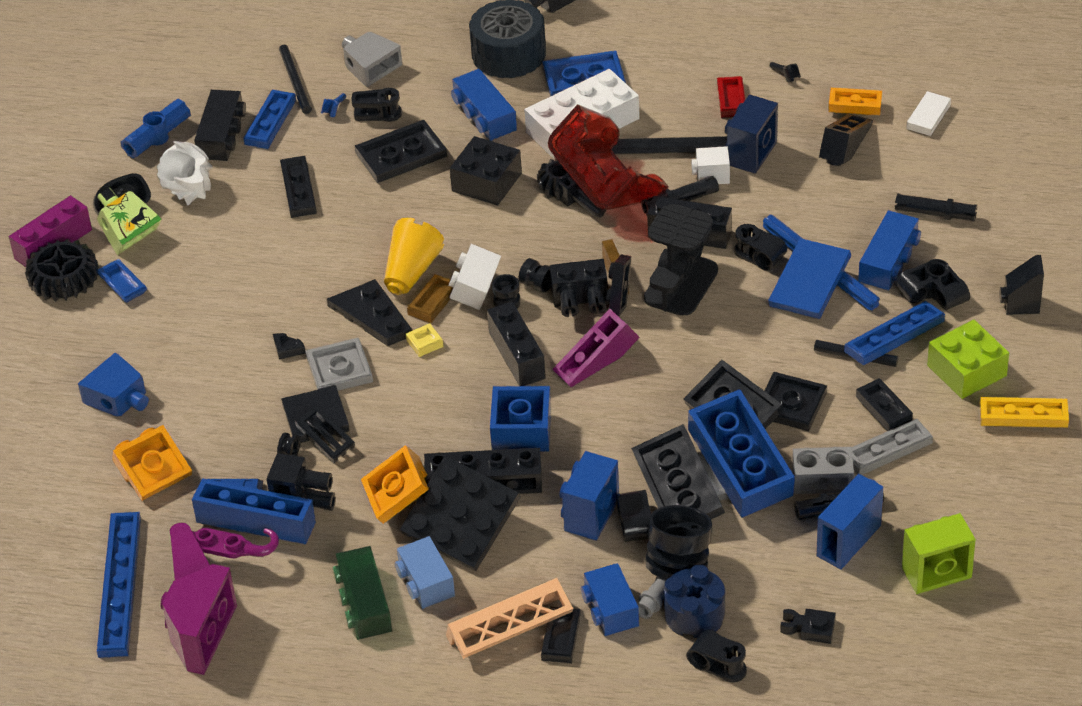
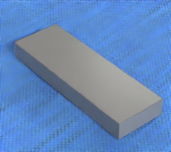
M914 419L851 447L854 471L861 475L932 444L933 436L918 419Z

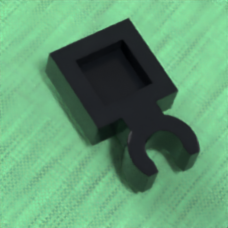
M806 608L805 614L800 615L792 609L783 610V620L791 622H781V633L791 635L801 632V640L831 644L836 621L835 612Z

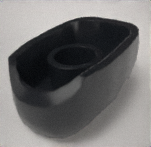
M127 174L113 179L99 188L93 198V208L96 214L99 215L101 209L105 206L97 196L109 187L118 198L131 191L145 204L151 198V191L140 174Z

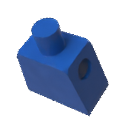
M116 352L78 383L82 403L116 417L122 416L131 407L138 411H143L149 402V398L145 395L146 391L142 375Z

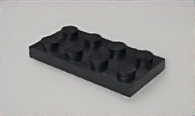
M684 424L631 448L658 509L670 505L688 506L706 513L711 520L725 513Z

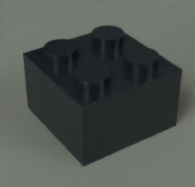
M474 136L450 167L452 192L498 206L522 174L520 150Z

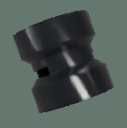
M528 258L520 268L518 280L524 285H533L536 290L545 293L551 288L550 266H542L539 261Z
M510 274L497 276L492 282L494 306L497 307L513 301L518 309L521 303L518 278Z

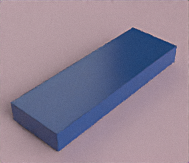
M272 89L244 136V145L269 149L296 102V94Z

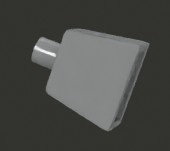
M367 32L357 39L347 36L342 42L346 68L366 87H369L402 65L401 46L373 32Z

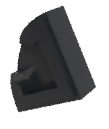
M285 333L273 334L279 359L306 354L305 346L300 339L296 340L288 337Z

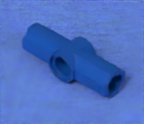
M178 98L160 112L153 111L147 113L143 117V125L120 141L122 149L126 152L127 156L134 159L152 145L158 146L166 143L169 139V132L191 116L190 109L184 101Z

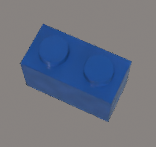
M618 563L584 573V586H581V594L585 604H591L593 622L595 626L600 625L605 636L639 626V607Z

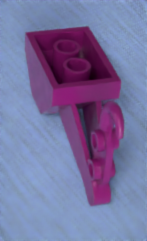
M176 523L170 528L175 580L169 591L164 592L162 596L161 609L164 611L165 628L168 629L170 642L188 672L205 675L237 608L230 567L210 565L204 553L231 559L241 556L264 557L270 555L278 547L279 538L273 530L264 529L263 532L270 536L271 541L267 545L260 546L252 544L239 534L210 528H202L193 532L186 523Z

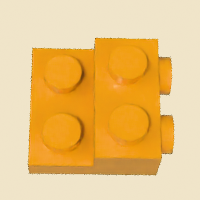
M164 425L156 429L154 427L148 428L140 434V437L132 441L125 440L119 443L115 450H113V462L125 481L130 482L141 501L192 475V469Z
M406 445L361 479L375 516L383 524L429 490L424 479L427 474L420 457Z

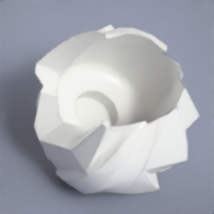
M174 141L175 144L163 153L160 163L157 165V176L162 189L171 190L172 194L177 195L179 200L184 198L187 205L191 204L197 197L205 199V191H210L211 188L209 171L213 168L208 162L209 158L203 150L192 143Z

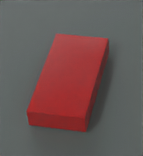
M742 76L717 78V90L721 118L734 117L739 104L745 101Z

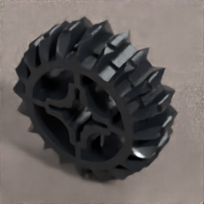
M57 239L56 243L50 244L47 242L46 247H38L37 252L30 253V259L26 260L25 275L31 291H34L37 296H43L45 300L53 298L55 302L60 298H64L67 301L68 297L73 296L77 298L79 293L85 294L87 293V288L94 287V281L98 279L97 270L99 266L93 250L88 248L87 244H80L79 240L71 243L69 239H66L64 242H60Z

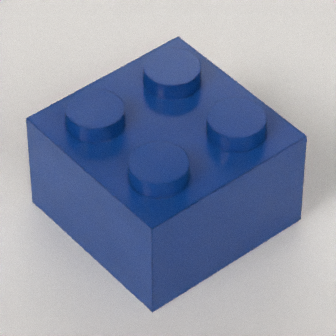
M493 386L490 419L492 450L540 448V452H549L551 426L550 386Z
M585 451L580 461L574 463L571 477L568 482L565 481L562 484L559 494L563 502L561 518H564V531L598 540L617 505L616 494L619 493L618 460Z

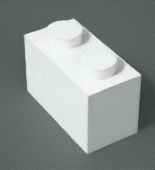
M471 244L467 254L461 253L456 265L457 268H460V272L454 270L448 285L453 287L450 298L480 310L501 256Z

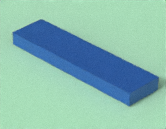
M924 301L845 344L844 352L864 366L945 322V314L929 302Z

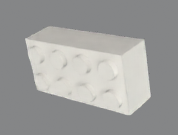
M608 69L525 108L526 133L555 160L576 150L578 140L599 139L638 120L639 95L612 70Z

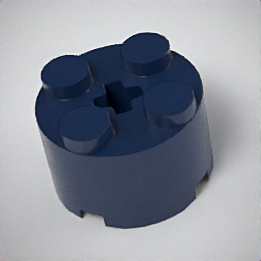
M695 565L692 568L681 570L665 581V620L669 628L678 635L683 636V633L693 635V638H698L704 630L717 632L722 626L725 617V586L722 580L716 574L709 571L706 566Z

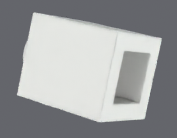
M728 146L696 148V159H691L692 175H697L698 181L714 176L718 184H730Z

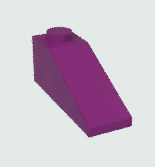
M609 309L552 370L570 387H573L620 359L640 337L619 316Z

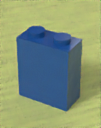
M858 473L819 515L816 553L818 558L842 570L881 527L884 488L882 485Z

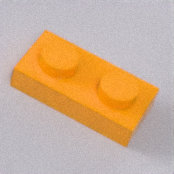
M831 87L828 112L880 115L882 91Z

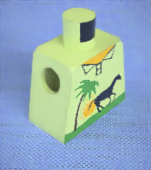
M109 187L97 196L105 206L97 217L98 223L117 255L157 230L162 220L131 191L118 198Z

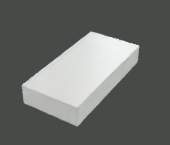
M927 91L907 121V129L931 136L950 107L951 98Z

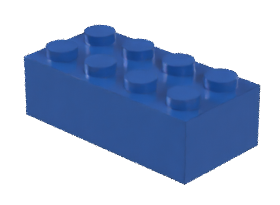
M740 389L688 410V431L741 518L794 496L795 476Z

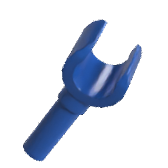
M342 93L333 100L324 99L321 113H329L330 117H335L338 105L346 99V94Z

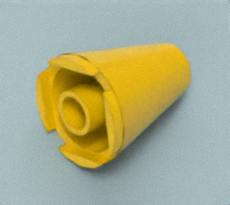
M401 218L396 221L393 227L384 277V284L389 292L395 295L408 293L443 250V235L429 223L423 222L422 225L414 223V218Z

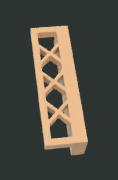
M555 578L449 623L446 637L451 646L456 644L464 659L569 614L573 611V607L559 580ZM557 600H560L563 606L554 611L543 607ZM533 610L536 611L534 619L524 622L516 619ZM505 622L509 623L507 630L503 633L498 634L489 631V629ZM481 634L479 643L468 648L466 647L463 640Z

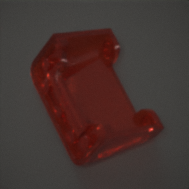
M577 104L551 133L548 139V148L594 205L604 210H611L639 204L642 199L661 194L663 190L669 188L665 181L656 174L645 176L631 166L626 168L611 150L620 136L619 128L609 116Z

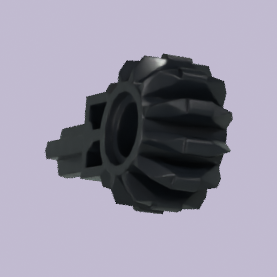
M560 157L557 161L550 159L548 164L543 163L537 174V182L540 192L546 194L547 198L556 197L557 200H560L567 207L577 202L595 217L601 218L604 216V213L607 211L606 205L586 191V178L580 174L578 165L572 164L571 159L563 161Z

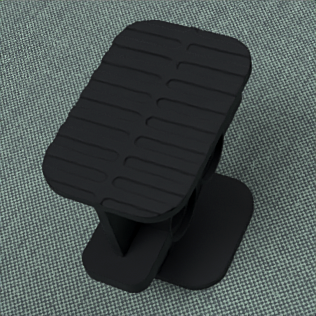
M677 204L666 205L659 211L648 229V236L656 243L667 245V249H664L661 253L658 266L650 277V285L644 294V301L647 305L682 316L690 315L696 310L718 274L717 263L701 257L704 244L712 233L713 220L709 214Z

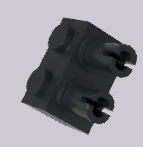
M604 259L550 265L554 307L561 306L563 316L569 317V310H571L572 317L576 316L579 313L578 304L589 303V311L593 314H597L596 307H598L599 313H603L606 310L605 301L608 292V281Z
M276 454L266 478L268 491L311 499L314 508L333 511L336 496L335 492H329L333 484L332 473L308 470L305 457Z

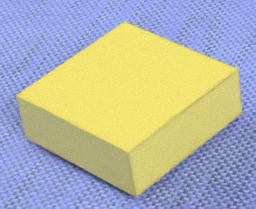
M430 323L406 333V341L419 357L444 347L442 338Z

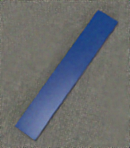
M140 512L111 513L97 642L98 658L129 655L141 526Z

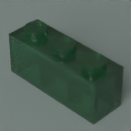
M371 546L336 553L337 566L332 567L335 583H341L343 587L338 589L342 607L348 606L349 611H345L348 629L354 628L357 640L392 632L390 611Z

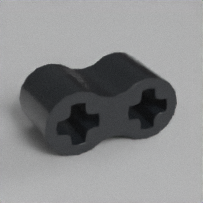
M646 490L616 494L617 510L624 541L649 539L648 528L651 511Z

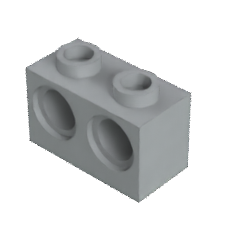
M852 448L793 449L794 494L841 493L854 479Z

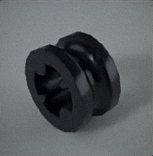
M284 432L279 439L277 453L297 456L301 441L299 435L290 437L289 433Z

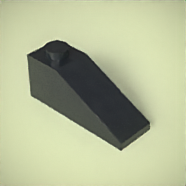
M847 114L826 126L819 158L826 159V163L834 166H841L851 160L871 128L873 120Z

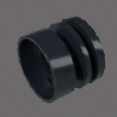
M681 505L665 506L653 511L649 518V542L647 543L645 558L646 568L652 574L665 580L675 573L692 568L695 565H704L708 568V546L711 543L712 521L710 517L696 508Z

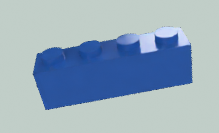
M202 478L192 498L196 523L270 537L263 532L267 528L277 533L278 538L281 540L301 544L307 543L316 524L311 499Z

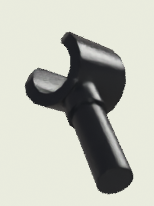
M775 62L770 63V68L784 73L787 82H792L794 78L801 77L796 63L787 66Z

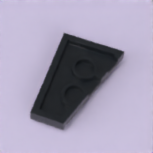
M376 279L327 298V306L334 311L336 309L339 310L350 322L356 321L364 327L365 332L386 346L405 340L406 333L412 331V328Z

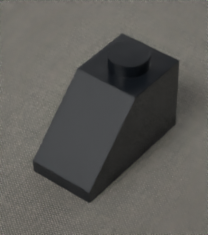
M1041 255L1033 256L1005 276V285L999 289L1000 304L1005 303L1006 315L1040 314L1044 280Z

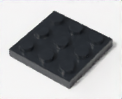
M444 456L427 484L429 490L419 497L401 526L400 531L416 541L430 536L439 553L477 571L521 496L519 492Z

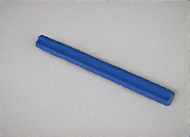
M770 214L768 217H765L763 219V227L772 235L781 238L786 246L794 251L799 239L802 237L774 215ZM844 270L837 286L868 310L873 311L877 308L880 298Z

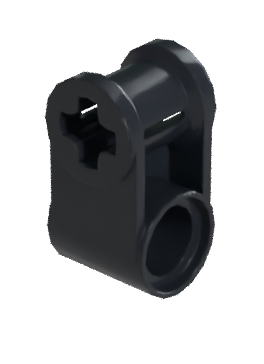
M743 224L736 229V238L738 240V243L735 245L736 256L758 266L762 270L770 271L787 253V246L781 238L771 235L755 225Z
M704 630L686 653L687 660L695 668L711 673L727 682H739L747 674V667L743 662L746 657L745 647L741 643L725 638L712 630Z

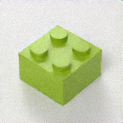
M974 319L929 342L927 366L961 399L1007 376L1009 352Z
M961 513L944 516L938 520L917 524L911 528L904 529L902 570L916 594L972 578L976 539Z

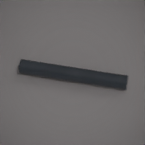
M821 340L815 341L814 351L852 358L844 352L845 345ZM884 354L871 362L897 367L898 356Z

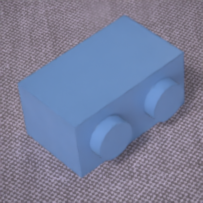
M430 536L397 548L398 561L395 562V568L398 576L401 579H406V587L411 599H417L422 609L455 597L453 576Z

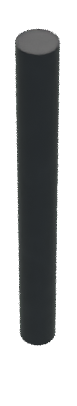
M281 45L279 52L301 110L304 114H309L312 111V107L289 47Z

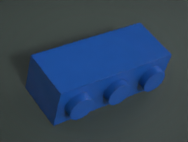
M480 69L452 79L453 90L451 91V96L456 105L459 104L463 108L466 117L473 120L478 131L484 133L489 141L517 130L516 111Z
M890 210L887 211L859 262V282L890 290L894 281L902 273L903 264H908L913 245L917 246L921 238V230H918L919 218Z

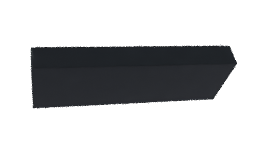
M306 156L281 159L280 164L291 218L317 214Z

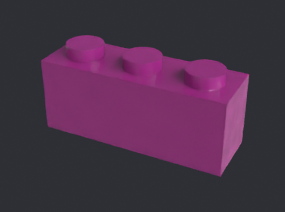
M70 195L9 235L14 259L26 267V260L30 259V253L37 252L38 247H46L47 242L53 244L56 243L57 239L60 242L69 239L72 243L92 231L88 208Z

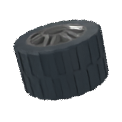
M497 0L480 7L472 15L469 22L471 54L474 65L483 73L485 72L487 75L497 78H515L531 73L541 66L542 61L546 57L544 17L538 8L520 0Z

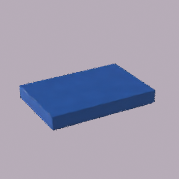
M617 51L542 61L550 97L608 69L612 70L626 83Z
M800 238L768 300L769 306L820 319L851 258L850 250Z

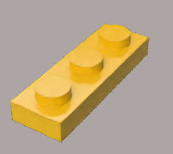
M980 397L981 426L1068 428V399Z

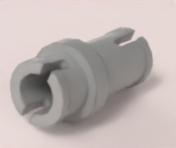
M657 577L651 587L643 591L639 596L637 605L640 617L649 619L653 613L658 612L662 607L665 579Z

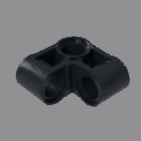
M932 259L920 266L905 270L898 276L895 282L897 288L908 301L914 304L932 298L944 310H949L970 300L967 284L958 277L946 261L941 259Z

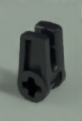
M388 87L352 93L351 100L356 121L392 122L402 116L401 106L398 105L400 95L399 91L395 88Z

